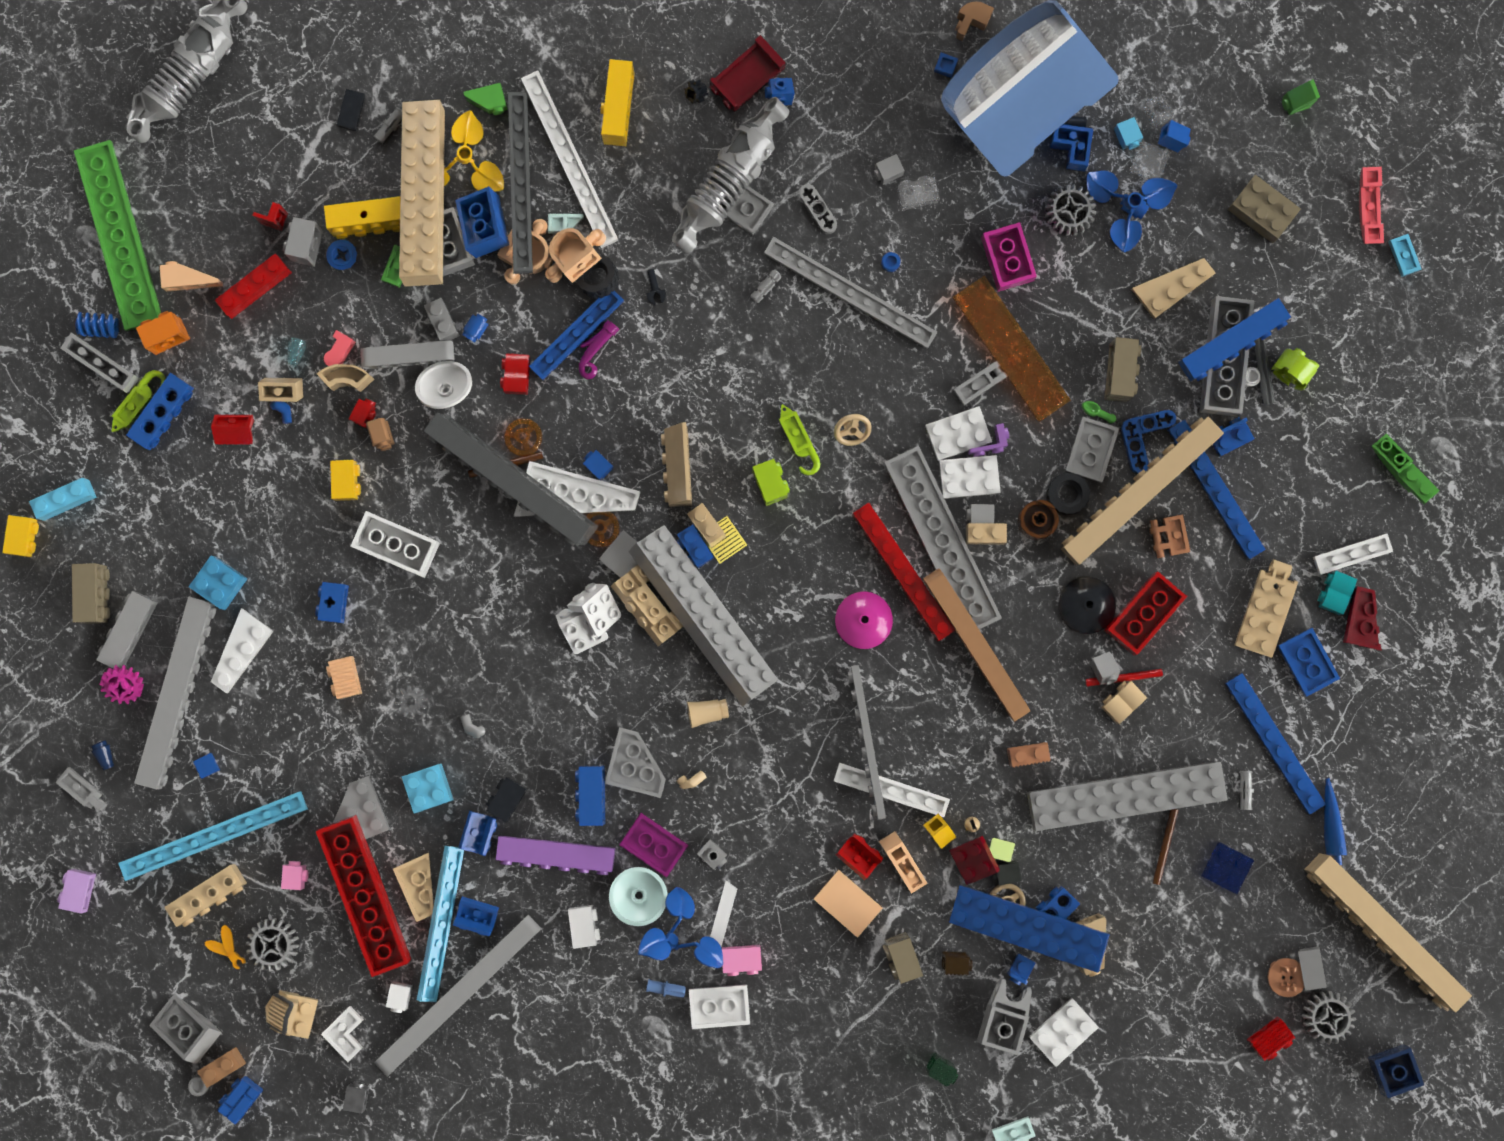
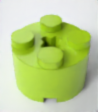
M1287 348L1276 361L1272 370H1274L1273 374L1280 381L1288 386L1292 383L1296 385L1294 389L1302 391L1317 372L1319 364L1305 357L1306 354L1301 349L1291 350Z

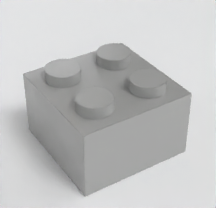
M293 217L292 222H289L288 240H285L283 245L284 254L294 263L315 267L323 230L314 221Z

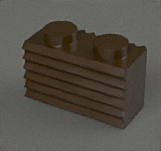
M942 951V970L946 975H969V971H972L973 962L966 952Z

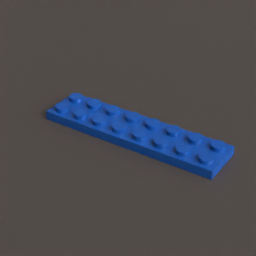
M963 885L959 886L949 921L951 924L1097 973L1100 971L1110 936L1109 933Z

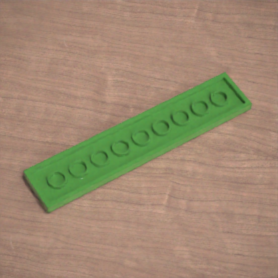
M108 140L74 150V154L125 331H130L141 326L140 323L145 320L158 318L161 310L113 142Z

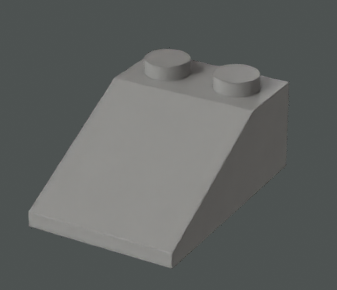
M176 994L172 995L149 1025L183 1060L195 1064L199 1063L222 1033L211 1021Z

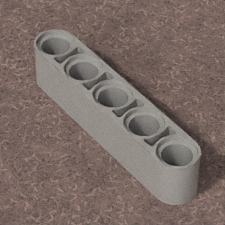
M435 341L360 349L362 369L455 361L453 341Z

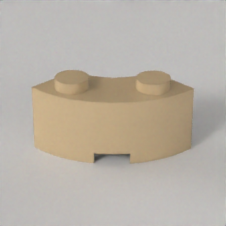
M334 364L317 373L322 381L333 391L340 387L349 386L361 392L374 380L365 370L351 364Z

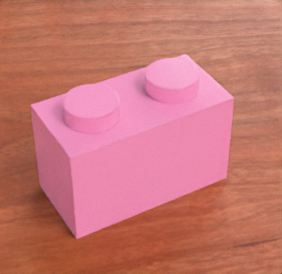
M760 945L722 947L723 973H727V976H737L739 972H747V975H754L762 970Z

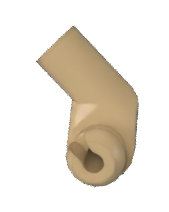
M699 771L689 780H687L686 776H681L677 783L680 785V788L687 789L696 787L707 777L703 771Z

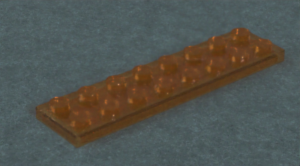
M985 275L953 296V300L994 359L998 361L1001 369L1007 374L1008 379L1038 422L1071 401Z

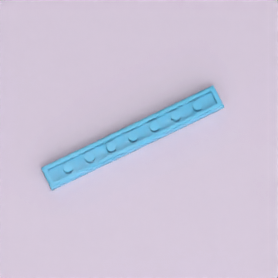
M454 846L444 847L417 1000L420 1002H437L464 850Z

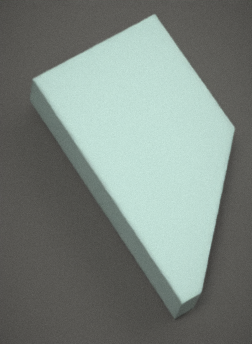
M548 214V234H556L561 230L574 228L584 219V215Z

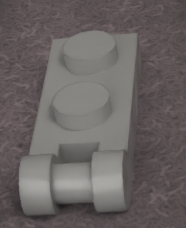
M998 361L992 363L953 390L964 406L1008 377L1006 372H1003L999 367L1001 365ZM992 371H993V372L995 373V375L997 376V377H995L994 379H993V378L991 377V375L989 374V373L992 372Z

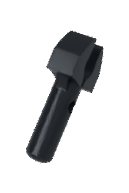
M649 269L647 273L651 291L646 293L647 299L655 306L653 297L655 292H657L663 304L666 299L665 289L661 290L658 287L655 270Z

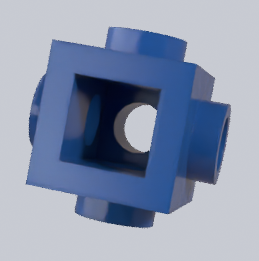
M792 78L769 79L768 87H765V97L768 99L777 97L784 105H792L795 94Z

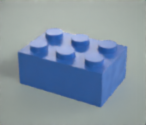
M486 187L455 200L465 250L472 256L478 258L510 245L500 197L494 190Z
M580 766L579 770L575 771V782H579V790L575 791V801L579 802V809L575 813L576 822H579V826H603L605 824V766Z

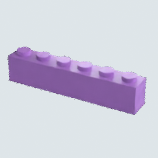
M499 836L496 860H500V864L512 865V862H519L520 866L531 867V864H538L539 868L550 869L551 866H557L558 870L570 871V868L578 869L577 872L589 873V870H595L599 875H608V872L613 871L615 848Z

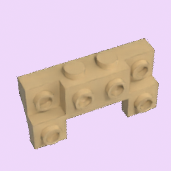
M637 565L614 582L611 588L625 604L626 609L637 619L639 626L645 629L657 646H660L683 628V625L672 611L669 613L647 586L646 583L649 579L639 565Z

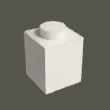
M392 982L386 1007L391 1008L390 1011L402 1013V1011L407 1010L413 985Z

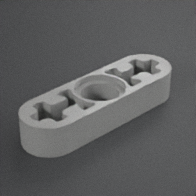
M811 184L803 185L799 191L801 201L824 234L834 233L837 228L835 217L815 187ZM804 190L812 191L811 197L815 201H813L810 205L808 204L811 202L810 198L808 196H803L805 193ZM814 205H821L824 209L821 214L814 213L812 209ZM826 213L828 214L825 217L827 222L833 223L831 226L832 229H829L828 227L824 228L825 221L822 217H824Z

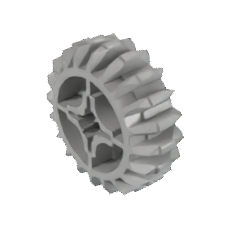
M1075 184L1071 186V189H1069L1068 185H1065L1063 190L1058 187L1057 193L1052 192V198L1047 199V203L1050 205L1045 206V210L1049 211L1045 214V217H1051L1048 220V224L1054 223L1053 230L1057 227L1060 228L1059 234L1065 230L1066 236H1069L1071 231L1074 236L1077 235L1078 231L1084 233V228H1090V223H1093L1095 220L1092 216L1096 215V211L1092 210L1096 207V204L1090 203L1094 199L1093 196L1088 198L1089 191L1082 193L1083 187L1081 186L1078 190H1075ZM1065 197V206L1056 210V203ZM1073 197L1078 199L1081 204L1075 203ZM1068 207H1070L1071 210H1074L1072 214L1071 211H1067ZM1085 211L1084 219L1076 223L1077 214ZM1059 217H1065L1068 223L1063 222Z
M273 918L271 923L269 919H265L264 924L262 922L257 923L258 928L252 927L251 930L254 934L247 935L252 941L246 942L247 946H251L250 949L246 950V953L252 952L253 955L249 957V960L256 959L255 966L262 963L261 970H264L268 965V971H273L274 967L276 971H279L281 966L284 968L288 966L287 961L293 962L292 956L298 954L293 948L299 947V944H294V941L298 940L299 937L292 936L296 932L295 929L288 930L291 924L288 923L283 926L284 920H280L277 924L276 918ZM267 929L279 931L274 937L268 934L265 935L263 932ZM283 937H285L287 942L286 952L281 944ZM259 938L263 944L262 952H260L258 947ZM276 940V945H274L276 947L269 950V942ZM270 953L282 956L279 960H269L266 957Z
M1321 991L1319 993L1320 998L1314 994V1001L1307 1000V1003L1310 1004L1309 1008L1303 1007L1307 1011V1014H1302V1017L1307 1019L1303 1022V1025L1309 1026L1306 1032L1312 1033L1311 1037L1313 1039L1318 1038V1042L1323 1043L1325 1041L1326 1044L1330 1045L1333 1040L1335 1044H1338L1339 1038L1343 1041L1346 1040L1345 1033L1351 1035V1032L1348 1031L1349 1027L1355 1028L1351 1024V1021H1356V1018L1351 1016L1355 1013V1010L1349 1009L1352 1003L1346 1002L1347 998L1345 996L1340 997V993L1335 992L1333 994L1332 991H1327L1325 995ZM1328 1002L1337 1003L1342 1011H1333ZM1321 1006V1013L1315 1016L1318 1008ZM1328 1014L1332 1015V1017L1329 1018L1330 1021L1326 1020V1018L1329 1017ZM1343 1019L1341 1025L1337 1029L1338 1021ZM1316 1024H1325L1330 1033L1321 1032Z

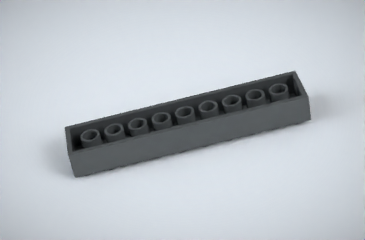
M437 412L424 430L428 434L427 438L443 445L442 449L448 454L458 456L457 460L463 465L473 467V472L478 476L488 478V483L491 486L504 490L503 494L509 499L519 501L518 505L522 509L535 513L534 517L540 522L550 524L549 528L557 534L561 533L566 536L565 540L571 545H586L599 527L449 415Z

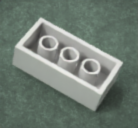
M366 511L351 547L425 578L440 543Z

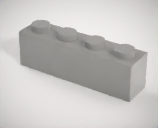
M70 333L60 348L128 394L140 380L139 377L73 333Z
M132 591L131 594L129 593L124 600L125 606L123 610L119 611L116 615L114 627L110 628L106 635L108 639L97 652V661L111 668H114L115 665L119 668L126 665L158 602L138 592Z

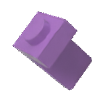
M1004 423L995 425L994 431L997 444L969 449L968 455L973 454L974 457L985 455V452L992 451V454L1004 452L1003 449L1008 446V428H1004Z

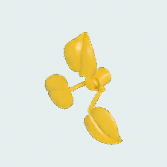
M469 110L455 121L451 130L453 140L459 144L464 143V145L458 148L457 157L447 167L444 166V186L450 180V176L446 171L459 161L461 164L471 163L474 170H476L472 174L471 181L477 191L486 187H490L495 192L502 191L504 189V179L499 168L489 161L482 162L478 168L472 159V150L467 144L476 145L482 140L483 127L473 112Z

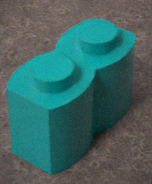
M1337 570L1328 573L1324 582L1327 584L1325 591H1321L1317 599L1319 601L1318 607L1339 616L1343 615L1357 579Z

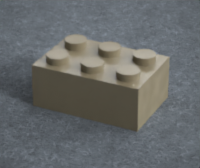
M1254 175L1227 210L1273 244L1282 235L1301 208L1257 175Z
M1116 337L1109 344L1104 400L1128 402L1137 394L1138 383H1135V378L1139 375L1140 365L1137 364V357L1141 355L1139 339Z
M96 563L72 564V619L74 623H108L110 609L107 607V600L110 598V590L107 588V581L110 578V573L107 566Z
M906 932L884 939L885 945H882L888 961H892L889 967L895 980L898 979L902 984L923 976L911 939Z

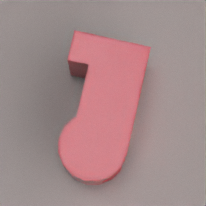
M337 330L333 335L336 339L335 344L324 355V362L328 366L343 364L356 343L353 339Z

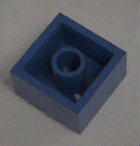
M1402 1044L1367 1057L1380 1093L1386 1098H1391L1424 1086L1411 1047Z

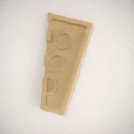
M1203 258L1133 287L1131 290L1153 319H1155L1213 276L1215 271Z

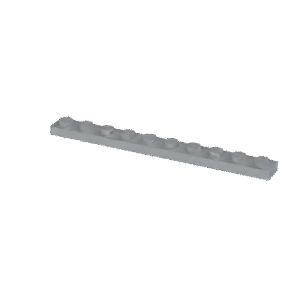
M775 237L772 238L764 252V255L926 349L929 348L937 334V331Z

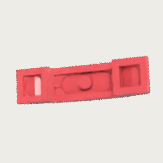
M1382 167L1361 168L1359 210L1364 244L1384 243L1383 224H1381L1380 206Z

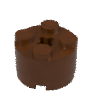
M1035 500L1028 503L1021 509L1018 515L1019 530L1024 536L1032 540H1041L1050 536L1057 529L1059 523L1055 507L1045 500ZM1040 516L1042 523L1036 524L1034 518Z

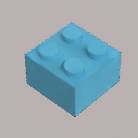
M442 764L402 776L413 813H418L454 800Z

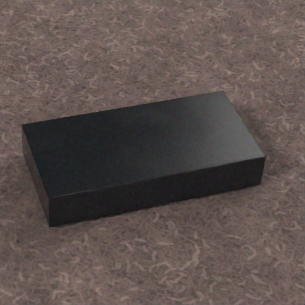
M346 89L337 121L338 127L356 131L365 99L364 93Z

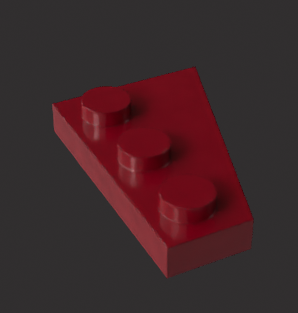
M1355 586L1343 643L1382 651L1378 638L1380 631L1376 619L1377 604L1375 590Z

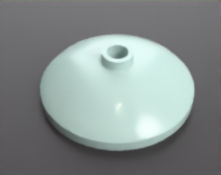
M643 867L629 868L620 873L611 885L609 892L611 909L618 919L628 925H648L657 920L666 907L667 889L665 883L657 873ZM637 892L642 893L643 897L641 899L636 898L635 894Z

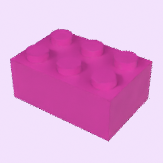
M1020 222L983 233L981 240L997 292L1030 283L1036 279L1037 275Z

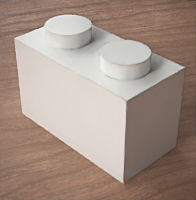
M593 905L569 908L568 915L573 949L596 946L598 944L597 940H600L599 928H595V921H598L597 910L593 909Z

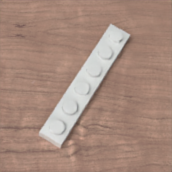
M839 763L834 781L869 793L868 786L871 785V780L866 778L865 771ZM879 776L883 798L935 815L939 813L941 817L945 816L950 799Z

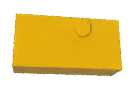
M609 60L605 103H601L600 113L603 114L601 135L603 143L606 145H627L634 82L632 61Z

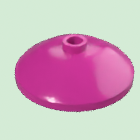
M857 592L849 595L841 602L835 616V625L840 637L848 645L858 649H869L881 644L890 634L893 624L892 612L887 602L871 592ZM863 616L868 618L867 623H862L861 618Z

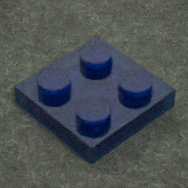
M1218 842L1201 876L1238 894L1254 860Z

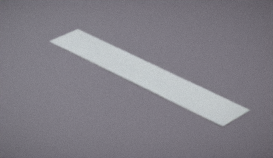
M725 881L710 935L720 946L723 943L737 888Z

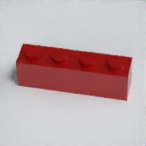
M275 253L216 298L215 301L224 313L233 319L292 272Z

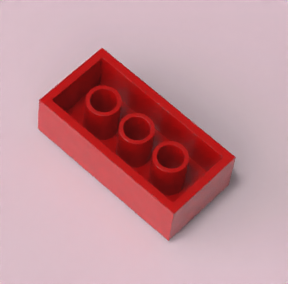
M1158 571L1154 572L1104 631L1133 656L1138 655L1187 596Z

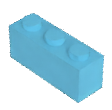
M80 478L30 500L29 503L36 519L45 521L97 497L90 481Z

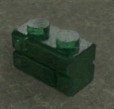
M934 1053L926 1065L928 1075L946 1087L950 1084L953 1085L959 1076L954 1064L944 1059L938 1053Z

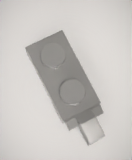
M68 767L56 781L61 788L84 807L92 808L94 806L98 811H103L108 805L100 798L102 794L71 767Z

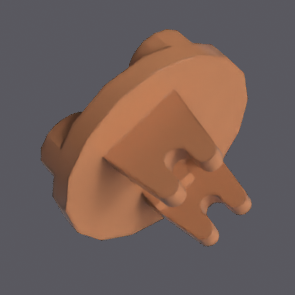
M1283 958L1271 963L1267 979L1273 992L1283 997H1293L1302 992L1304 982L1299 962L1294 959Z

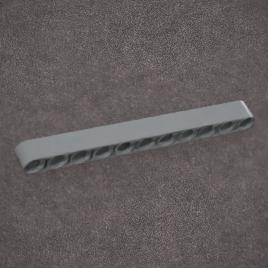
M527 915L374 1062L376 1066L388 1077L542 928Z

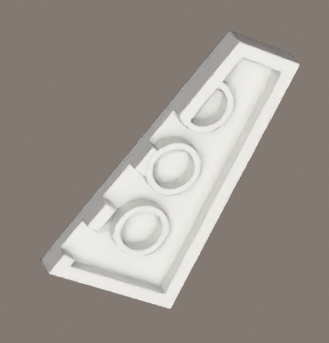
M241 608L211 682L225 693H229L271 636L273 630Z

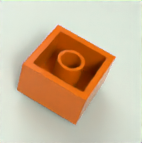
M168 311L160 313L158 318L154 320H145L140 323L141 326L136 327L145 349L155 355L190 340L182 319Z

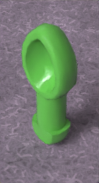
M1093 401L1082 403L1081 407L1087 415L1098 416L1108 423L1116 421L1114 414L1101 410L1097 403Z

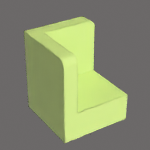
M992 838L989 849L995 859L1011 862L1015 843Z

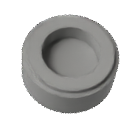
M195 1076L188 1084V1090L194 1096H202L209 1089V1087L205 1086L200 1076Z

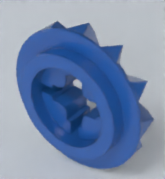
M337 240L328 247L326 257L328 263L333 268L344 271L351 268L356 262L357 252L349 241ZM338 249L343 253L347 252V254H345L346 261H344L341 258L338 259Z

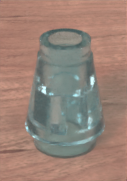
M291 337V340L288 341L287 364L299 365L307 348L305 340Z

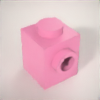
M289 861V864L283 865L281 889H304L309 875L306 865H300V861Z

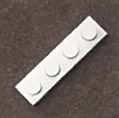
M1383 534L1315 556L1313 560L1318 575H1322L1391 553L1393 549L1388 534Z

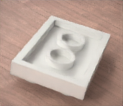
M980 406L925 425L937 461L992 443Z
M997 455L939 461L944 499L1000 494Z
M747 984L689 989L692 1029L750 1024Z
M1071 997L1034 1031L1029 1038L1057 1067L1099 1027Z

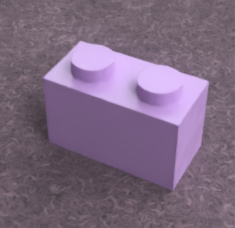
M77 869L67 870L62 879L64 884L63 891L58 896V903H60L58 909L76 913L87 912L96 874Z

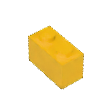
M354 460L330 461L331 499L334 501L358 500V495L361 494V486L357 483V476H360V465H357V462Z
M8 515L2 553L32 557V553L36 549L34 539L39 529L37 520Z

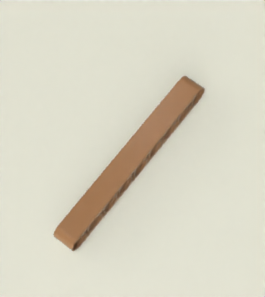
M938 568L924 577V583L954 627L959 638L1011 719L1015 722L1031 712L943 572Z

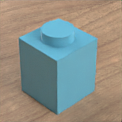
M1135 117L1118 123L1114 128L1122 150L1126 148L1131 150L1140 145L1139 143L1143 136Z

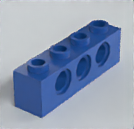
M170 372L126 436L145 449L151 450V448H155L160 441L159 437L161 434L169 429L173 417L178 416L181 412L183 403L191 398L194 388ZM172 393H176V399L170 402L169 396ZM162 408H164V409H165V414H164V416L159 417V416H158L159 410L162 409ZM150 424H154V430L148 433L147 427Z

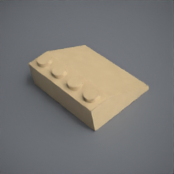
M682 422L665 428L664 434H661L662 446L665 445L666 453H662L663 465L666 464L667 472H663L664 484L667 483L668 491H664L665 503H669V507L692 506L688 429L686 422Z

